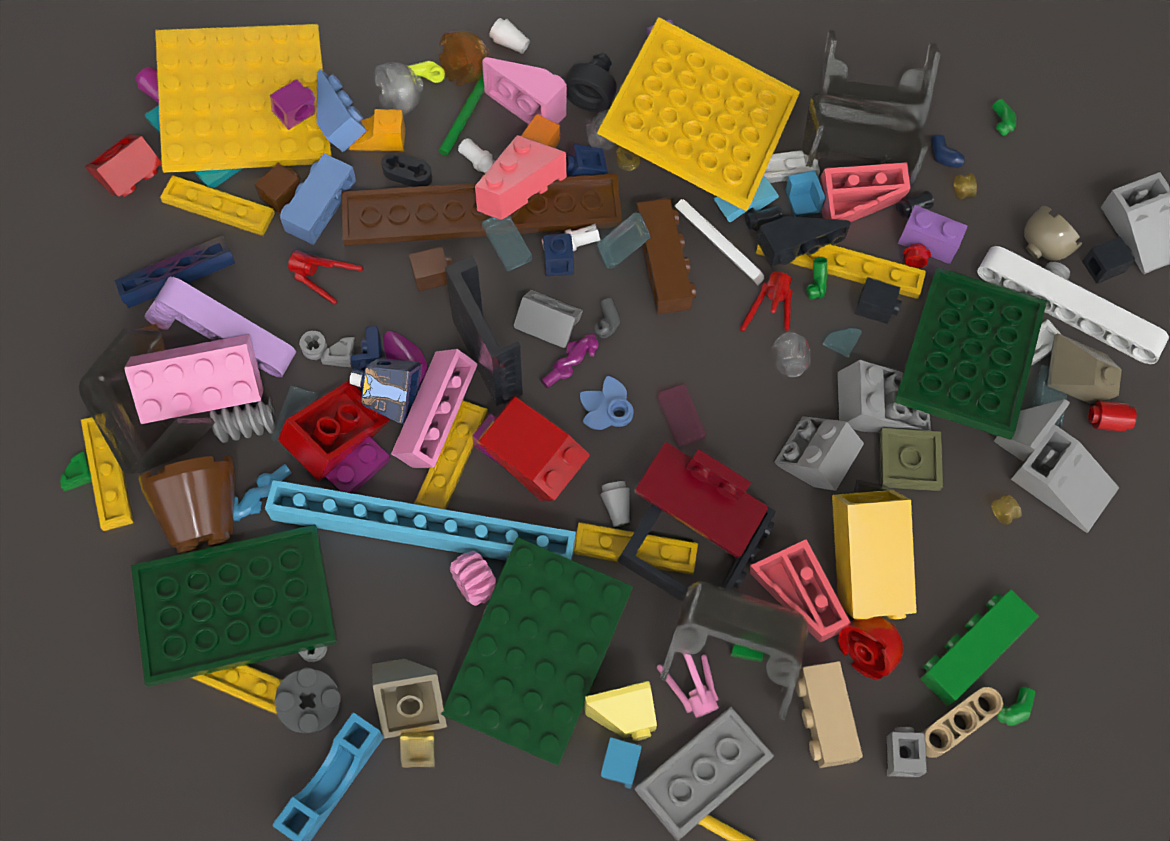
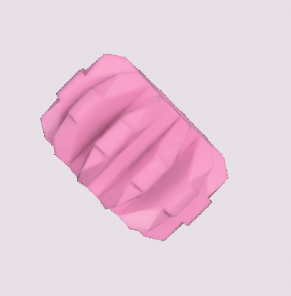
M472 550L458 556L455 561L451 562L450 572L453 575L452 578L467 602L477 606L490 600L497 583L492 569L483 560L481 554Z

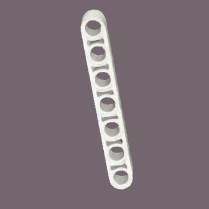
M991 247L978 268L977 273L984 281L1047 300L1046 313L1143 363H1156L1169 339L1167 332L1160 327L1003 247Z

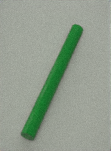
M483 73L438 150L443 156H448L485 91Z

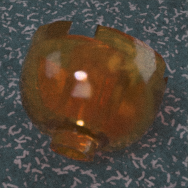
M456 30L444 34L439 46L444 45V53L439 54V58L447 79L450 82L455 79L457 82L456 86L466 85L479 80L483 75L482 60L485 57L489 58V51L484 42L475 33L466 30Z

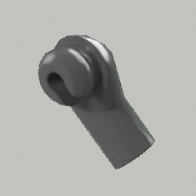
M612 298L600 302L604 318L599 324H595V332L601 338L611 337L621 323Z

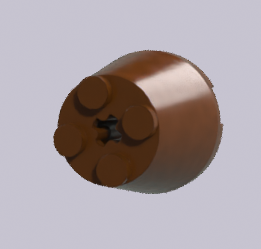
M213 456L179 461L165 465V468L160 469L157 475L152 476V472H145L138 477L143 495L169 545L176 547L177 553L195 550L199 543L207 541L208 546L223 544L230 538L229 535L233 533L235 490V467L232 456H224L223 461L217 462L213 459Z

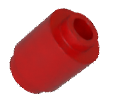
M1098 400L1094 406L1089 408L1088 421L1097 430L1125 432L1127 429L1132 430L1137 418L1136 408L1123 402Z

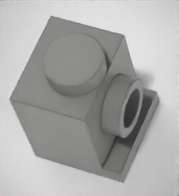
M898 727L894 729L895 732H891L886 736L887 776L920 777L927 773L924 733H914V728ZM899 748L907 750L908 757L906 759L900 757Z

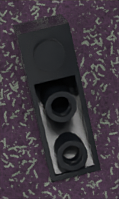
M785 216L760 226L756 241L771 267L778 264L786 265L795 260L796 257L804 254L812 255L820 250L821 247L841 243L846 238L851 223L849 220Z

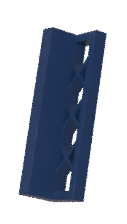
M220 236L114 281L120 298L130 308L156 297L169 277H175L185 283H190L235 264L223 236Z

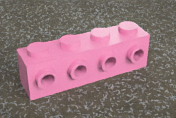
M458 349L435 352L391 453L393 456L412 468L435 467L478 365L475 361Z

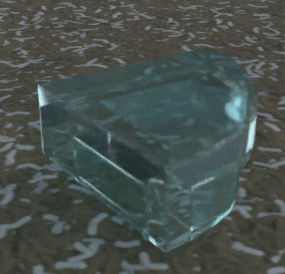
M848 328V330L832 332L825 339L823 345L849 358L863 331Z

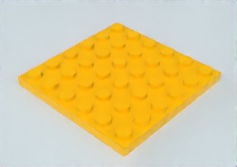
M658 17L597 134L747 211L800 91Z
M318 24L155 30L163 173L274 167L277 163L282 166L313 165L314 162L320 160L323 154L331 156L330 141L326 139L317 124L318 71L320 69L323 71ZM297 79L304 87H309L315 96V114L288 130L272 112L270 95Z

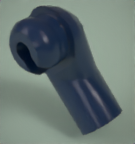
M936 135L931 138L935 160L938 163L950 168H960L965 162L964 156L959 151L947 147L943 135Z

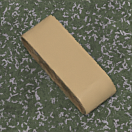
M990 687L981 688L921 733L925 734L926 756L936 758L944 754L998 714L1003 705L1000 693ZM979 697L988 701L989 711H984L980 708L978 704ZM955 715L964 719L966 723L965 730L959 729L955 725ZM930 733L940 737L941 748H936L930 743Z

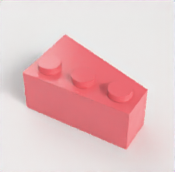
M517 135L475 185L477 211L503 220L527 204L529 197L537 192L540 194L547 191L549 184L555 180L562 181L566 178V152Z
M907 163L824 169L819 178L825 195L822 216L823 219L849 220L853 222L900 202L911 189Z
M807 539L750 565V574L819 643L839 634L850 624Z

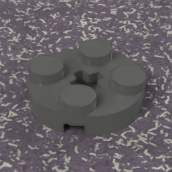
M312 668L295 671L280 683L276 691L274 704L277 717L284 727L294 733L310 734L325 729L337 715L340 694L335 682L326 673ZM310 693L315 696L313 702L316 706L313 709L310 707H306L304 710L301 709L299 705L302 701L299 696L301 694L306 696Z

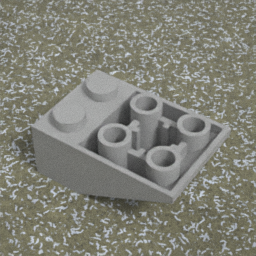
M1159 172L1112 190L1102 204L1101 209L1118 236H1121L1125 244L1131 248L1135 257L1134 261L1141 272L1146 274L1169 265L1170 186L1162 174Z
M862 360L838 371L839 421H847L852 429L861 432H880L882 428L931 431L930 414L894 403L903 372Z
M1055 424L1036 450L1022 463L1011 478L1012 481L1086 533L1089 532L1119 489L1085 447Z

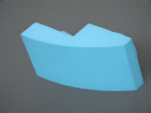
M765 176L762 177L747 211L752 207L759 211L779 197ZM719 197L714 198L729 223L746 212Z

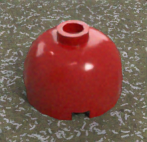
M882 617L854 619L839 633L838 642L844 657L849 653L850 657L855 661L851 666L865 677L880 680L883 676L887 677L901 662L904 649L901 635L894 624Z

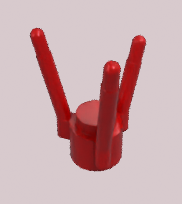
M299 250L292 253L288 262L289 271L296 273L295 280L304 283L334 305L337 304V300L309 280L307 276H313L318 266L328 268L335 266L363 271V267L359 265L317 257Z
M773 272L770 274L768 283L762 284L761 292L744 319L740 331L744 332L766 294L772 300L771 313H775L778 302L785 299L784 329L785 331L790 330L791 297L793 291L790 289L792 279L789 275L783 272Z

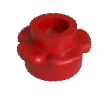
M919 243L912 244L903 251L906 265L914 268L925 267L928 264V258L931 257V251L926 250V247Z

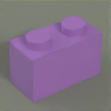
M915 205L898 244L905 247L915 243L923 244L926 250L931 251V257L950 264L961 244L967 225Z

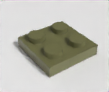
M882 428L880 431V485H885L888 488L940 491L943 488L941 432Z

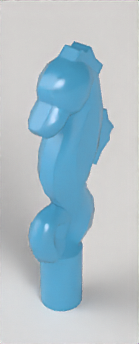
M285 464L271 474L263 473L259 475L256 481L258 487L249 489L240 504H238V498L234 496V521L240 522V519L250 514H260V511H262L260 499L268 497L272 481H282L292 474Z

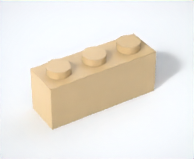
M840 661L803 667L798 673V678H795V687L798 696H803L805 709H802V717L805 728H810L813 741L809 742L812 759L818 761L819 768L857 762L863 755Z

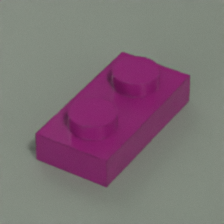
M369 436L325 477L337 491L354 494L391 460L390 455Z

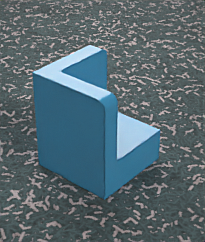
M815 170L788 177L785 193L794 216L802 217L821 212L825 195Z
M610 738L601 777L624 783V787L631 789L642 746Z

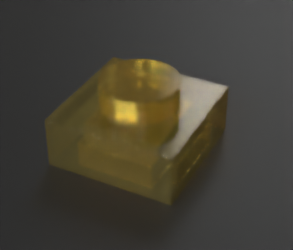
M401 732L402 767H434V732Z

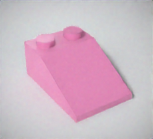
M488 57L482 60L485 93L523 121L530 124L535 115L538 114L558 124L566 116L567 84L560 76L553 75L543 68Z

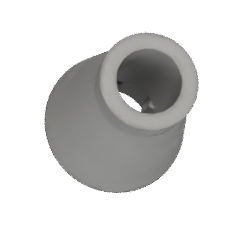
M625 481L603 485V493L600 495L612 520L613 527L631 524L630 488H626Z

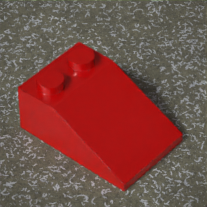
M350 380L286 419L278 441L320 481L365 439L376 435L388 424L390 419L363 406L361 403L362 392L356 386L351 385Z
M516 396L512 397L476 441L539 501H555L590 456L569 434Z

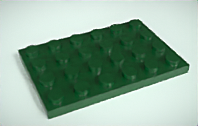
M936 267L894 403L1011 440L1015 434L1047 300Z
M316 525L131 565L144 684L147 687L337 644Z
M517 537L445 703L444 712L441 715L559 766L584 707L585 697L589 695L633 586Z

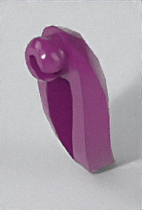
M387 331L383 339L386 358L422 363L420 387L428 370L423 353L407 338L396 332Z

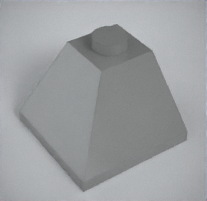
M1064 399L1021 410L1013 438L1009 440L997 436L994 442L1024 462L1036 450L1070 402Z

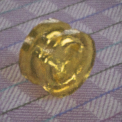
M619 146L616 162L621 169L632 171L639 166L641 156ZM625 154H630L633 159L628 160Z
M967 173L965 177L963 175L955 177L954 189L958 199H965L966 196L969 198L975 197L977 185L972 173Z
M1008 494L1002 496L1001 501L995 500L992 503V510L995 516L1005 525H1009L1013 519L1017 520L1022 515L1018 503Z

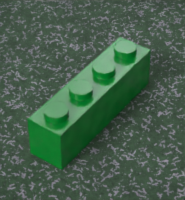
M1011 589L1004 596L997 593L986 603L985 606L989 610L983 616L977 613L964 625L968 631L962 637L955 634L944 645L948 651L941 658L935 654L923 666L927 672L920 680L947 707L955 702L1039 617Z

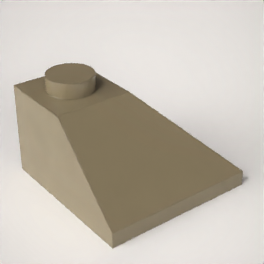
M1057 333L1054 335L1048 387L1092 405L1098 400L1108 401L1119 396L1122 369L1106 353Z
M407 659L372 664V686L382 735L384 736L383 739L447 728L446 718L441 715L444 712L437 670Z

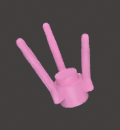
M682 641L680 646L696 689L689 692L690 699L686 697L661 664L657 665V669L681 700L686 712L693 711L695 717L698 718L718 709L716 701L719 699L714 689L707 656L705 654L701 656L706 685L703 686L685 641Z

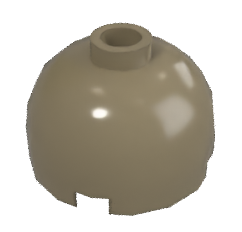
M1041 206L1026 222L1024 236L1029 244L1026 249L1036 259L1040 257L1048 261L1064 259L1082 245V242H1076L1080 237L1061 215L1058 214L1054 218L1048 214L1052 210L1051 208Z

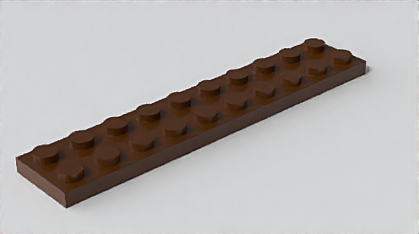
M617 174L566 177L562 181L555 180L547 186V191L542 194L537 192L529 197L527 204L503 220L477 211L475 185L477 183L341 192L344 246L556 232L568 229L577 230L595 224L597 229L622 227L623 222Z

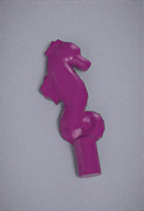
M585 335L584 338L577 342L568 343L566 345V354L568 356L557 360L553 364V370L541 379V383L548 389L559 379L569 378L573 374L572 366L580 364L587 351L589 356L593 357L595 355V350L599 347L596 335Z

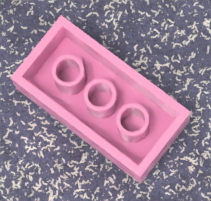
M250 334L130 357L124 367L141 424L261 401L264 391Z

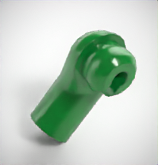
M1000 99L993 104L992 109L1002 119L996 125V129L1002 136H1006L1016 128V115L1003 99Z
M825 257L813 259V284L806 287V295L811 300L816 298L819 300L826 294L828 260Z
M1020 687L1016 703L1009 707L1002 705V709L997 714L998 721L1007 723L1008 726H1015L1026 721L1030 717L1036 692L1030 688Z

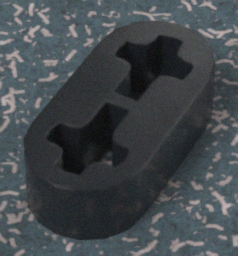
M397 152L388 153L382 158L383 174L392 181L411 187L429 186L432 182L431 167L423 160ZM395 163L399 164V167L395 166L394 169H390V166H394ZM420 171L424 172V175H420L419 178L415 177V174H419Z

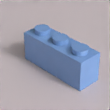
M323 154L319 161L314 162L304 183L302 182L298 185L295 196L281 211L280 219L285 232L314 245L341 205V192L350 191L356 182L353 166L327 154Z

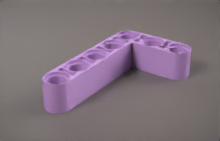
M175 277L167 279L145 314V319L160 329L168 330L176 319L212 341L250 334L258 368L275 377H283L296 354V350L288 343Z

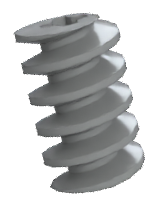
M270 396L267 405L261 399V401H257L256 407H253L251 403H246L242 410L239 405L233 406L232 412H229L227 407L221 408V414H217L215 410L209 411L213 432L222 443L228 441L229 434L236 441L240 439L241 432L245 438H250L253 430L258 436L264 434V428L269 433H274L276 430V413Z

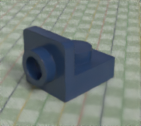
M574 144L566 154V177H574L578 174L604 175L607 172L603 148Z
M569 233L545 235L543 242L546 277L574 274L572 235Z
M377 326L366 327V338L361 339L363 354L350 356L353 369L365 370L368 364L376 359L383 358L381 336Z

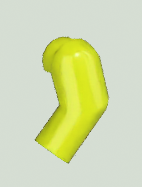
M430 60L406 66L409 80L422 76L438 83L445 77L444 69Z

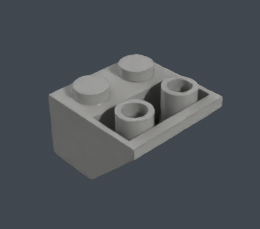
M802 416L774 463L813 487L836 491L864 443L847 421Z

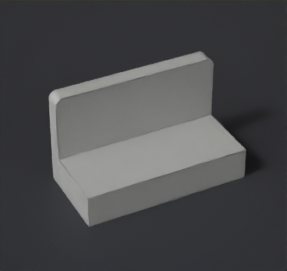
M530 290L522 297L514 328L565 348L568 345L573 327L580 321L583 310Z

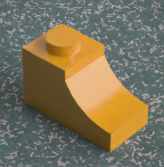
M375 109L374 115L361 120L367 131L349 146L350 150L404 151L405 123L402 110Z

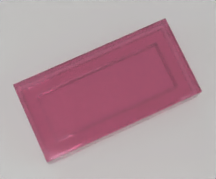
M685 384L658 392L657 398L678 448L706 438V432Z

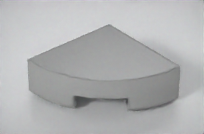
M355 337L342 338L339 342L327 348L321 358L322 364L351 367L350 356L354 354Z

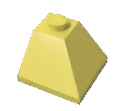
M649 681L585 697V715L622 738L632 737L633 741L643 740L651 737V732L655 731L657 727Z

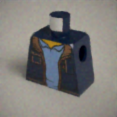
M379 358L368 364L365 370L354 368L350 375V384L363 388L361 398L363 406L404 424L419 390L422 363Z

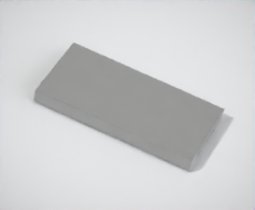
M729 707L636 786L634 790L673 837L679 841L771 760L774 755L735 710Z

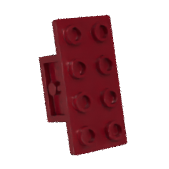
M667 442L663 444L635 489L636 494L737 558L742 555L768 510L767 505L746 493L751 484L749 480L700 449L690 457Z

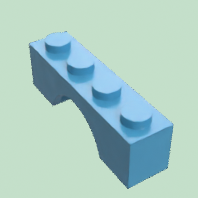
M353 712L333 740L331 750L316 775L302 791L291 798L272 826L293 841H311L383 740L384 736L380 730Z

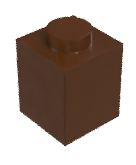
M277 163L255 184L259 198L277 213L281 214L283 207L289 204L295 196L301 179L293 169H286Z
M443 247L409 254L418 292L447 285L445 267L453 263L451 256L445 257Z

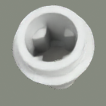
M499 18L494 23L489 34L493 38V42L518 51L521 54L525 52L530 43V40L508 19L503 20Z

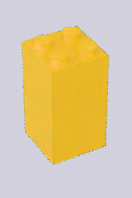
M894 490L832 495L838 600L843 609L850 616L856 618V620L869 619L876 616L902 619L906 617V614L916 613L911 500Z

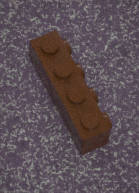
M670 198L639 202L636 208V221L657 315L691 310L692 300L696 298V287L694 281L690 282L688 277L690 262L688 257L683 256L682 249L685 248L683 233H678L676 226L679 225L677 208L672 209Z

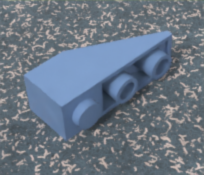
M320 69L317 79V124L326 139L344 152L367 131L361 122L363 116L354 106H351L353 100L344 90H341L343 85L333 74L328 76Z

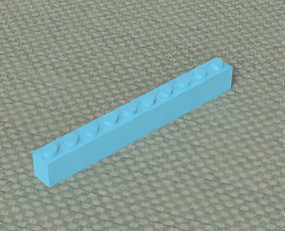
M275 480L272 481L265 510L272 521L301 526L316 525L319 529L458 553H468L473 550L481 554L482 557L507 561L517 537L570 560L573 558L576 532Z

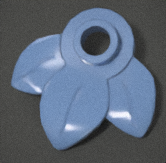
M607 376L602 391L581 392L580 400L582 406L589 412L585 416L583 423L595 430H603L611 425L615 427L628 425L633 419L634 410L632 405L626 400L627 390L624 385L615 378ZM620 410L624 415L616 417L614 412Z

